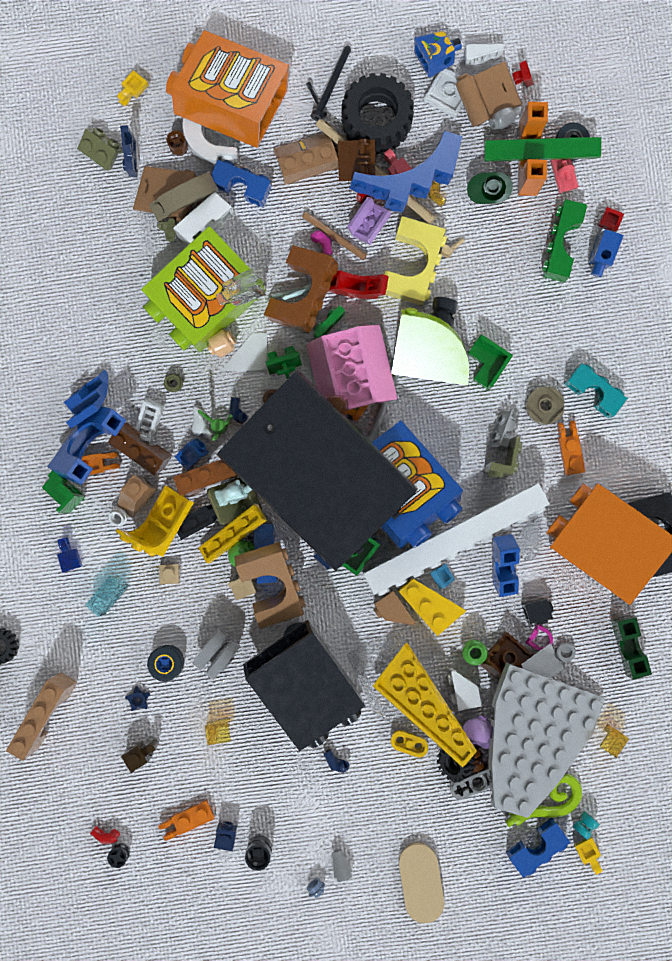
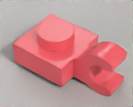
M391 149L384 153L385 156L383 158L390 165L387 169L390 175L400 174L412 169L403 157L397 160L396 155Z

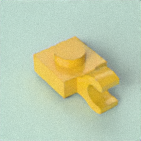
M133 70L121 83L124 89L117 95L118 102L124 107L127 106L132 96L137 99L149 86L148 82Z
M592 837L573 844L584 865L589 863L596 875L603 872L597 861L601 854Z

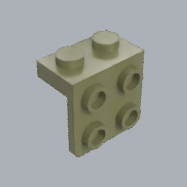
M520 436L510 439L505 465L494 462L485 465L484 473H488V477L500 479V477H508L517 472L519 461L516 460L517 454L521 452L523 442L520 441Z
M240 477L207 490L221 525L232 522L254 504H258L262 509L260 501L253 490L248 493L246 498L238 501L236 504L228 503L225 506H219L215 491L222 490L236 480H240V484L247 485Z

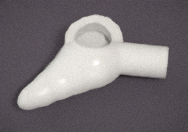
M194 406L191 431L194 436L204 435L211 440L215 434L207 428L206 422L198 413V407Z

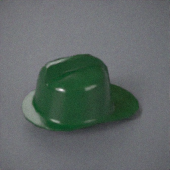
M479 173L468 182L467 194L470 200L476 204H497L509 198L513 185L511 179L505 173Z

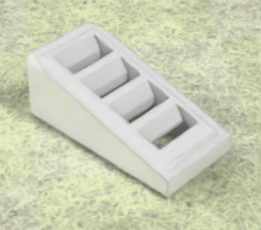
M466 44L464 67L501 57L504 44Z
M150 399L143 401L135 429L140 431L142 428L149 431V434L141 432L142 434L139 439L152 442L165 405ZM149 407L156 409V412L149 410ZM146 414L151 415V416H153L154 418H153V419L148 418V417H146ZM143 422H147V423L152 424V425H151V427H150V426L144 425Z

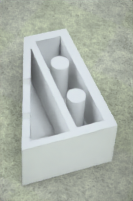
M214 192L206 197L203 203L173 229L179 240L188 246L209 226L217 233L234 212L232 207Z

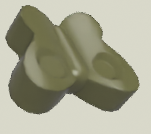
M170 217L167 221L157 222V228L165 232L166 241L172 242L176 234L173 229L176 226L175 220Z

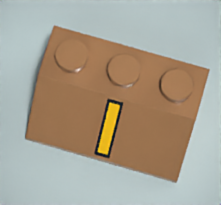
M325 133L273 149L285 185L338 169V158L333 142Z

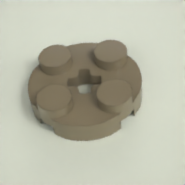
M539 387L532 391L525 404L529 418L541 425L552 424L558 421L565 409L563 395L553 387ZM541 402H544V403H545V402H549L548 407H549L550 409H549V410H546V409L543 410V409L541 408V407H542Z

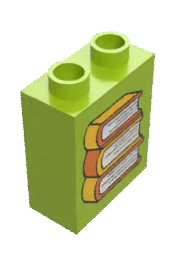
M209 226L141 289L149 299L142 307L158 324L166 317L175 326L168 335L183 351L193 345L200 353L209 345L208 340L221 329L225 330L259 298L252 297V300H248V302L246 300V303H244V299H241V296L245 298V295L246 297L254 295V289L258 292L260 291L261 294H264L266 291L263 281ZM238 300H243L242 302L237 304V306L232 303Z

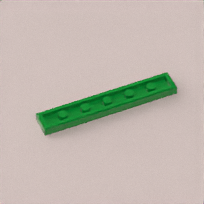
M602 137L485 140L484 162L527 161V159L601 158Z

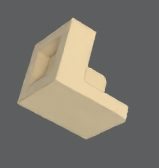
M239 578L228 583L236 600L258 592L253 579L241 582Z

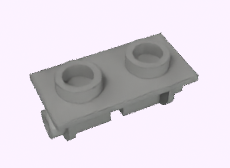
M501 411L498 415L496 426L490 435L489 447H497L501 451H505V448H508L511 435L506 434V432H513L518 420L516 419L517 415L513 414L512 411Z

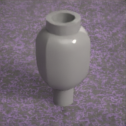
M520 106L514 109L506 107L497 111L489 120L490 127L493 130H502L515 121L516 116L522 113V108Z

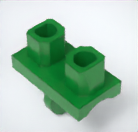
M289 346L284 349L285 355L278 357L275 351L267 353V361L265 362L269 375L275 373L278 376L285 374L286 379L290 377L289 372L296 371L295 367L302 366L299 352H296L293 346Z

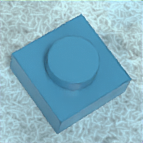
M446 563L431 572L439 590L455 581Z

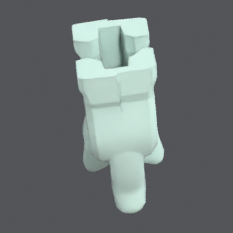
M236 480L222 490L215 491V496L221 507L228 503H238V501L246 498L252 489L248 485L240 484V480Z

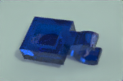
M69 538L57 540L58 546L62 553L57 554L62 573L82 567L78 549H71Z

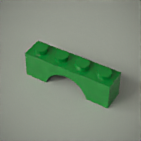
M565 199L561 205H558L555 216L558 217L557 222L553 224L551 229L553 239L549 241L546 250L549 253L548 259L544 260L542 266L544 278L564 283L570 278L574 259L565 251L563 238L565 233L578 229L582 225L587 204Z

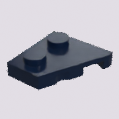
M120 125L122 150L124 153V159L122 160L123 169L130 178L137 177L136 140L128 125Z

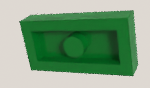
M340 305L337 309L332 308L327 314L328 318L324 322L320 321L315 326L314 337L316 339L326 335L345 315V310Z

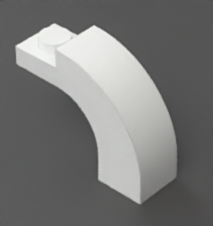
M183 118V132L186 141L197 159L211 167H215L217 160L238 163L239 154L237 148L216 146L209 143L204 138L205 126Z

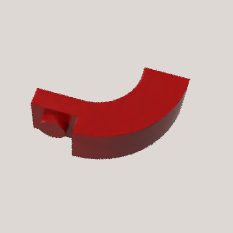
M338 270L332 278L328 292L352 298L378 299V296L386 295L389 276L385 274L360 276Z

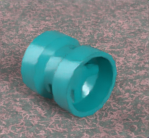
M584 811L581 814V819L576 821L572 827L588 840L592 835L593 829H597L600 823Z

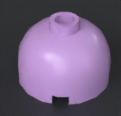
M477 715L476 719L466 721L462 729L473 746L489 749L490 737H493V726L488 721V717Z

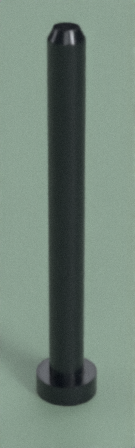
M348 45L344 47L316 110H312L310 116L317 122L319 119L323 120L324 118L323 111L351 52V47Z

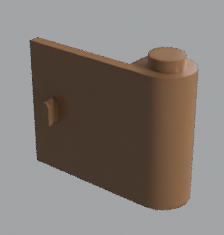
M505 61L474 76H469L468 73L463 74L457 78L458 82L455 83L472 128L489 121L494 113L503 108L511 107L514 109L522 105Z
M144 166L133 210L153 213L149 206L150 203L167 191L197 177L196 173L187 169L185 171ZM191 204L172 214L169 218L171 217L175 221L181 222L189 215Z

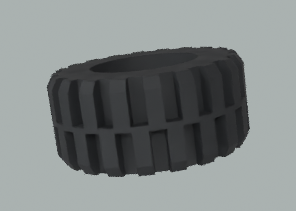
M371 73L369 77L362 76L359 78L358 83L354 81L350 85V89H347L341 105L342 128L344 133H347L346 138L349 141L375 139V154H380V151L384 150L385 153L391 147L396 149L400 146V141L404 142L412 126L414 102L411 99L410 91L408 89L405 90V84L402 81L398 83L396 82V77H386L385 73H381L380 76ZM371 102H382L393 110L395 118L387 125L372 126L361 118L359 112L365 105Z

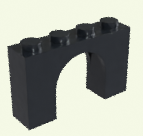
M664 492L626 502L647 518L653 517L660 520L666 527L667 532L672 535L671 492ZM672 552L653 577L672 572Z

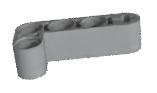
M488 763L485 764L486 767L484 769L471 773L461 782H452L451 779L449 789L453 797L462 800L489 789L492 776H490L491 771L489 770ZM475 777H481V781L478 784H473L472 780ZM460 785L461 790L458 791L456 786Z

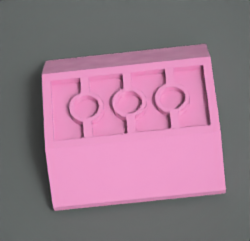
M380 325L354 327L321 336L306 344L316 388L324 396L345 395V399H348L349 410L398 399Z

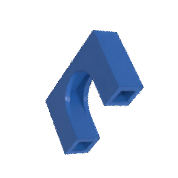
M101 406L97 412L76 425L47 467L62 478L82 485L93 470V468L82 461L86 448L101 434L116 436L126 422V419L113 409Z

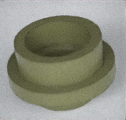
M172 373L165 377L164 386L169 392L176 393L182 389L183 380L178 374ZM176 380L177 385L172 387L171 382Z

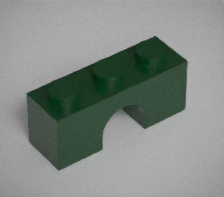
M626 615L611 619L625 675L633 680L652 675L648 657L642 652L639 645L638 637L642 635L637 617Z

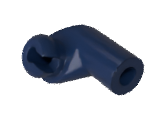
M231 397L229 414L233 416L237 423L243 424L247 421L248 416L239 408L240 398Z
M332 749L323 753L331 770L340 773L349 770V762L336 758Z

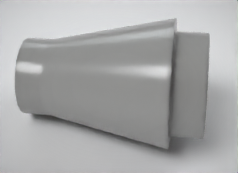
M340 849L332 852L334 878L337 879V882L352 878L351 873L353 871L343 850Z

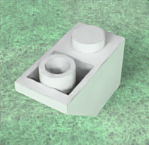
M450 668L447 680L449 686L453 688V693L450 694L452 705H456L458 710L482 706L478 686L455 669Z

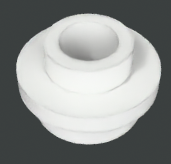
M115 507L109 512V522L114 526H122L128 520L126 511L120 507Z

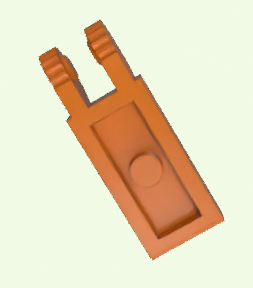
M575 421L569 422L571 436L565 437L566 432L563 422L558 423V442L565 476L584 473L585 466Z
M118 452L82 456V461L93 468L89 475L120 469V464L117 463L107 466L104 464V459L118 457Z
M208 799L172 815L171 818L161 822L158 827L161 830L174 823L176 829L167 832L163 836L164 841H167L178 834L180 836L214 820L215 815Z

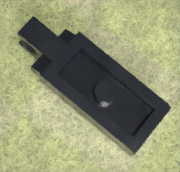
M212 504L205 505L186 516L177 532L181 540L218 520Z

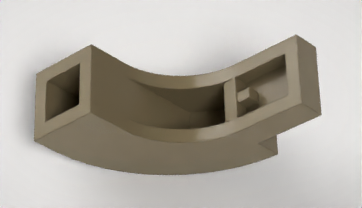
M210 172L167 191L157 197L158 199L150 203L149 206L157 221L160 222L182 208L205 199L219 189Z

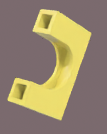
M401 217L395 240L418 247L424 253L427 264L426 268L415 276H403L385 270V275L389 276L386 290L387 296L423 306L424 300H429L431 290L428 287L435 280L437 272L433 270L435 265L439 266L442 254H439L440 247L445 246L447 236H444L446 229L407 217Z

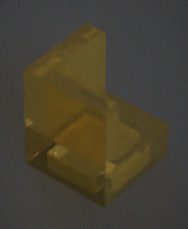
M230 718L208 721L206 723L207 745L231 741Z
M607 723L603 729L607 732V735L601 742L600 747L617 758L629 738Z

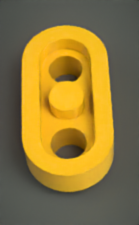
M396 730L390 737L391 745L397 751L418 758L425 756L428 752V743L421 736L404 730ZM397 737H403V741L397 742ZM421 743L422 746L421 748L416 749L415 744Z

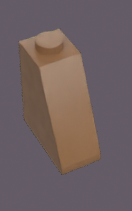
M133 475L120 490L118 507L124 509L131 518H134L158 489L144 477Z

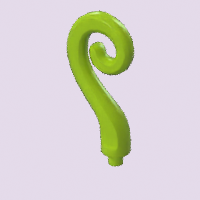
M565 774L558 785L561 783L568 784L572 789V794L564 804L555 807L539 805L528 818L508 813L510 817L505 820V823L508 827L515 823L519 826L532 817L554 818L571 813L579 805L582 798L580 782L574 776ZM557 786L549 794L557 802L564 801L568 797L565 792L558 793Z

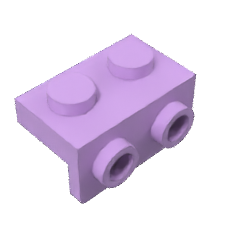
M367 197L355 216L350 220L347 228L354 238L371 245L392 214L389 210L376 205L372 198Z

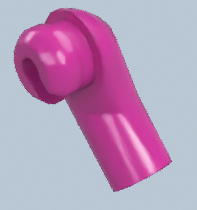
M322 231L313 232L311 234L312 242L320 243L323 254L331 256L330 238Z

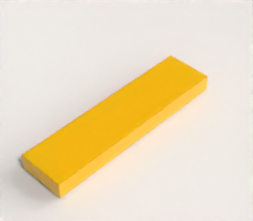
M258 504L252 505L198 547L207 564L212 563L234 544L241 541L267 521Z

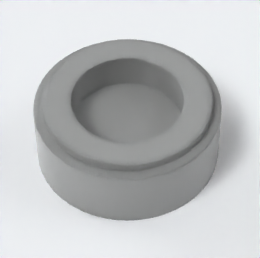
M564 641L556 646L555 653L560 660L568 662L574 659L576 649L571 643Z

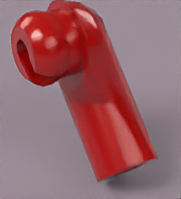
M95 826L90 835L102 844H114L117 842L120 833L116 829H112L110 833H105Z

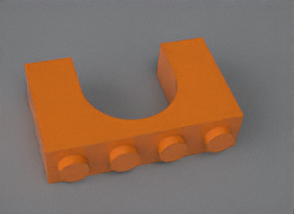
M528 102L519 121V139H541L543 129L548 122V102ZM527 159V161H518V196H537L547 180V160Z

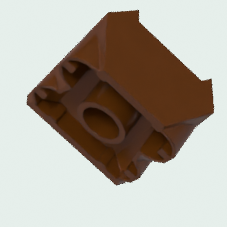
M505 631L488 651L486 660L480 666L499 681L506 663L523 668L521 664L534 654Z

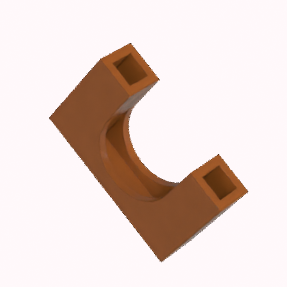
M292 245L285 263L294 271L311 275V289L305 298L296 303H287L270 298L264 316L271 322L309 334L316 323L317 314L323 306L324 297L330 289L332 278L337 272L338 263L330 255Z
M218 460L174 476L173 479L179 495L189 497L205 491L204 488L239 476L222 460Z

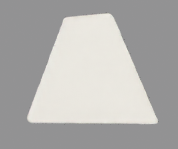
M252 333L221 371L268 370L265 362L267 361V333Z

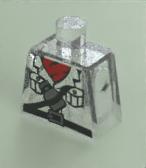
M249 269L223 282L225 291L216 294V298L220 305L230 302L235 306H239L265 296L266 293L260 278Z

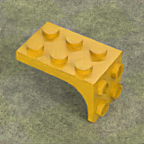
M165 485L141 526L132 531H124L117 528L115 532L120 535L119 539L128 544L131 543L133 549L139 552L144 550L145 553L153 557L155 554L164 557L194 502L184 496H180L177 491Z

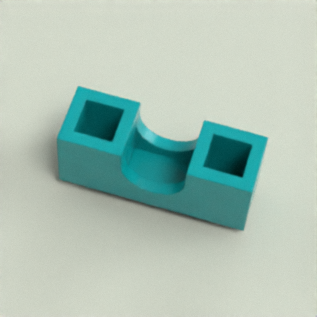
M582 363L577 366L564 383L565 386L578 396L584 393L587 388L595 389L598 392L599 399L594 408L608 419L614 417L628 399L624 396L625 393L621 389L611 386L608 379L598 376L588 364L584 365Z

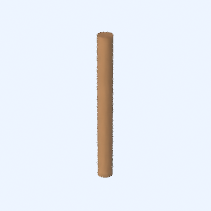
M307 211L303 214L302 218L363 261L366 259L368 254Z

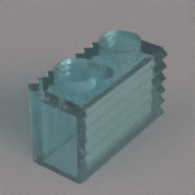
M118 575L108 576L109 579H106V582H103V585H101V588H98L96 594H93L91 600L85 603L86 607L98 617L104 616L129 587Z

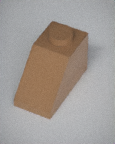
M393 590L374 602L376 607L373 610L379 619L383 617L385 621L408 625L415 624V621Z

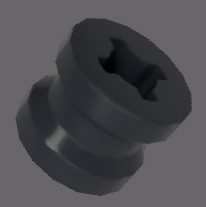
M124 843L114 845L107 856L109 865L113 868L124 866L130 856L129 847Z

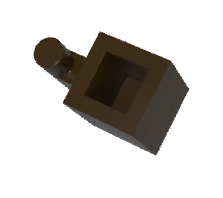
M154 739L151 743L145 745L142 740L121 755L130 773L149 762L152 758L150 753L154 752L159 746V741Z

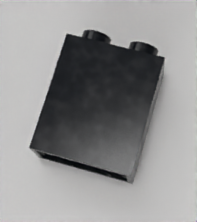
M306 620L243 664L245 680L299 752L307 746L316 748L322 745L329 737L330 730L341 723L344 726L352 724L360 717L361 709L365 707L359 690L309 620Z

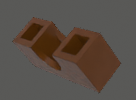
M127 422L124 423L116 436L111 435L108 443L154 476L163 471L173 455L158 444L155 446L145 444L139 439L142 433Z

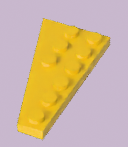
M404 644L373 684V687L458 764L464 767L477 750L409 644Z

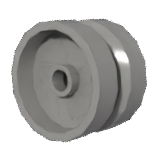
M218 630L192 662L198 669H203L210 661L212 664L206 670L205 675L212 680L221 671L223 672L234 659V654L241 647L234 640L230 641L225 648L221 647L227 640V635L221 630Z

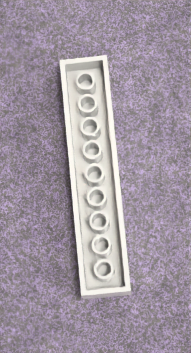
M539 483L529 485L432 535L416 548L411 546L362 573L373 594L378 593L381 596L389 592V587L393 585L399 587L407 582L406 578L410 576L416 578L424 574V569L438 567L442 564L441 560L445 558L451 560L459 555L458 552L462 549L468 551L477 546L476 542H485L494 537L493 533H503L511 529V524H520L528 520V515H538L546 510L545 507L550 503Z

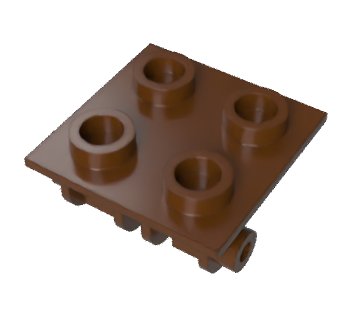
M375 139L338 141L339 182L352 181L354 172L376 176Z

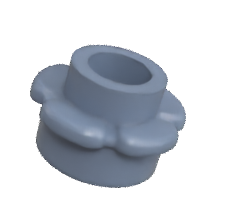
M319 878L311 881L307 886L308 895L315 898L320 897L324 893L325 883L321 882Z

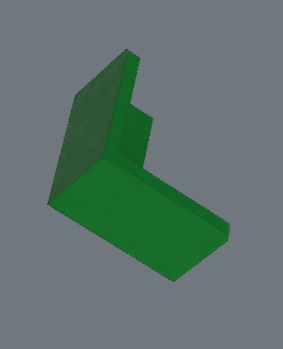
M480 335L468 352L469 356L483 364L473 381L490 390L513 357V354L485 336Z
M51 471L47 475L50 479L42 488L60 505L56 509L58 513L70 514L85 496L70 481Z

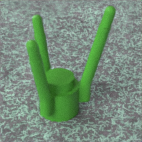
M198 410V413L211 423V429L215 433L212 441L220 438V435L226 432L227 425L230 424L233 418L232 415H229L226 421L220 418L213 420L205 412Z

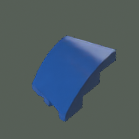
M105 369L96 378L87 382L64 401V404L74 414L66 422L70 428H73L97 412L103 405L108 390V373Z

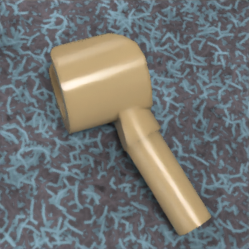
M461 238L451 247L445 244L440 254L445 258H449L454 250L465 240Z

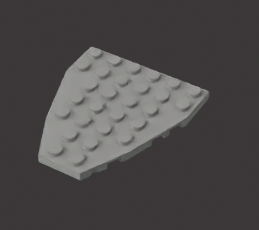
M506 663L492 700V707H494V719H491L493 737H490L488 759L489 770L492 775V781H490V789L492 791L491 805L496 809L528 818L558 785L593 735L605 698Z

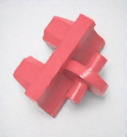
M571 159L550 160L558 192L562 193L577 189L579 186L574 172L575 167Z

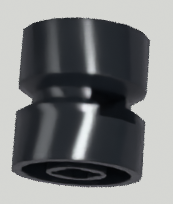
M434 297L432 304L434 312L430 315L436 316L453 328L454 318L452 315L456 314L458 302L447 297Z
M259 835L249 841L245 862L250 869L260 871L269 865L272 854V843L265 836Z

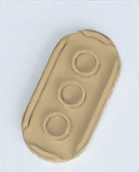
M414 842L407 845L399 856V869L405 907L409 916L416 922L431 923L440 917L444 909L438 860L432 848L422 842Z

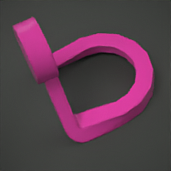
M536 624L526 640V644L540 651L544 647H539L532 642L539 630L549 636L548 644H553V636L544 626Z

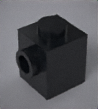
M546 598L521 604L526 622L529 624L536 623L541 625L548 623L547 619L553 618V605Z

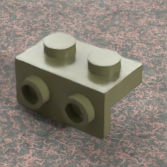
M97 127L85 129L77 148L106 171L112 169L117 155L123 153L120 143L115 139L107 137L105 132Z

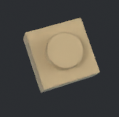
M179 564L159 565V584L180 583Z

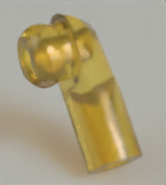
M433 180L428 197L438 206L442 207L447 199L440 195V184Z

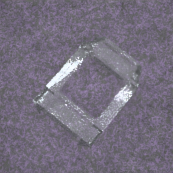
M399 630L389 632V634L347 654L373 712L389 723L405 715L390 701L380 704L364 668L401 650L405 643Z

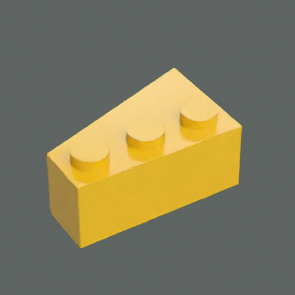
M413 578L409 579L398 589V592L436 636L440 635L466 612L462 607Z

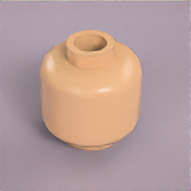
M221 329L209 338L207 348L212 355L216 354L222 358L235 350L237 342L229 330Z

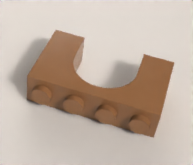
M280 542L234 556L235 567L241 582L265 575L278 577L284 582V586L278 594L253 603L254 615L260 629L304 615L303 607L306 604L303 595L299 596L298 591H300L298 581L292 578L295 573L292 564H287L286 560L289 559L286 548L282 549Z
M63 673L48 679L10 742L6 752L22 761L36 752L48 734L47 731L43 730L47 721L56 708L69 698L77 681Z

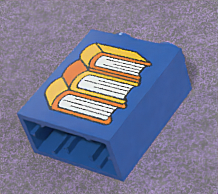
M400 420L372 443L418 487L417 492L398 510L400 515L395 520L391 517L382 526L384 531L401 549L408 542L413 548L425 542L432 534L428 527L440 518L446 524L455 518L463 509L459 504L463 489Z

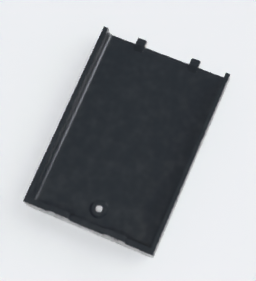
M299 370L295 371L216 454L335 571L355 552L360 555L365 550L362 545L391 517L395 520L400 515L398 510L418 490V487ZM268 425H272L273 430H269Z

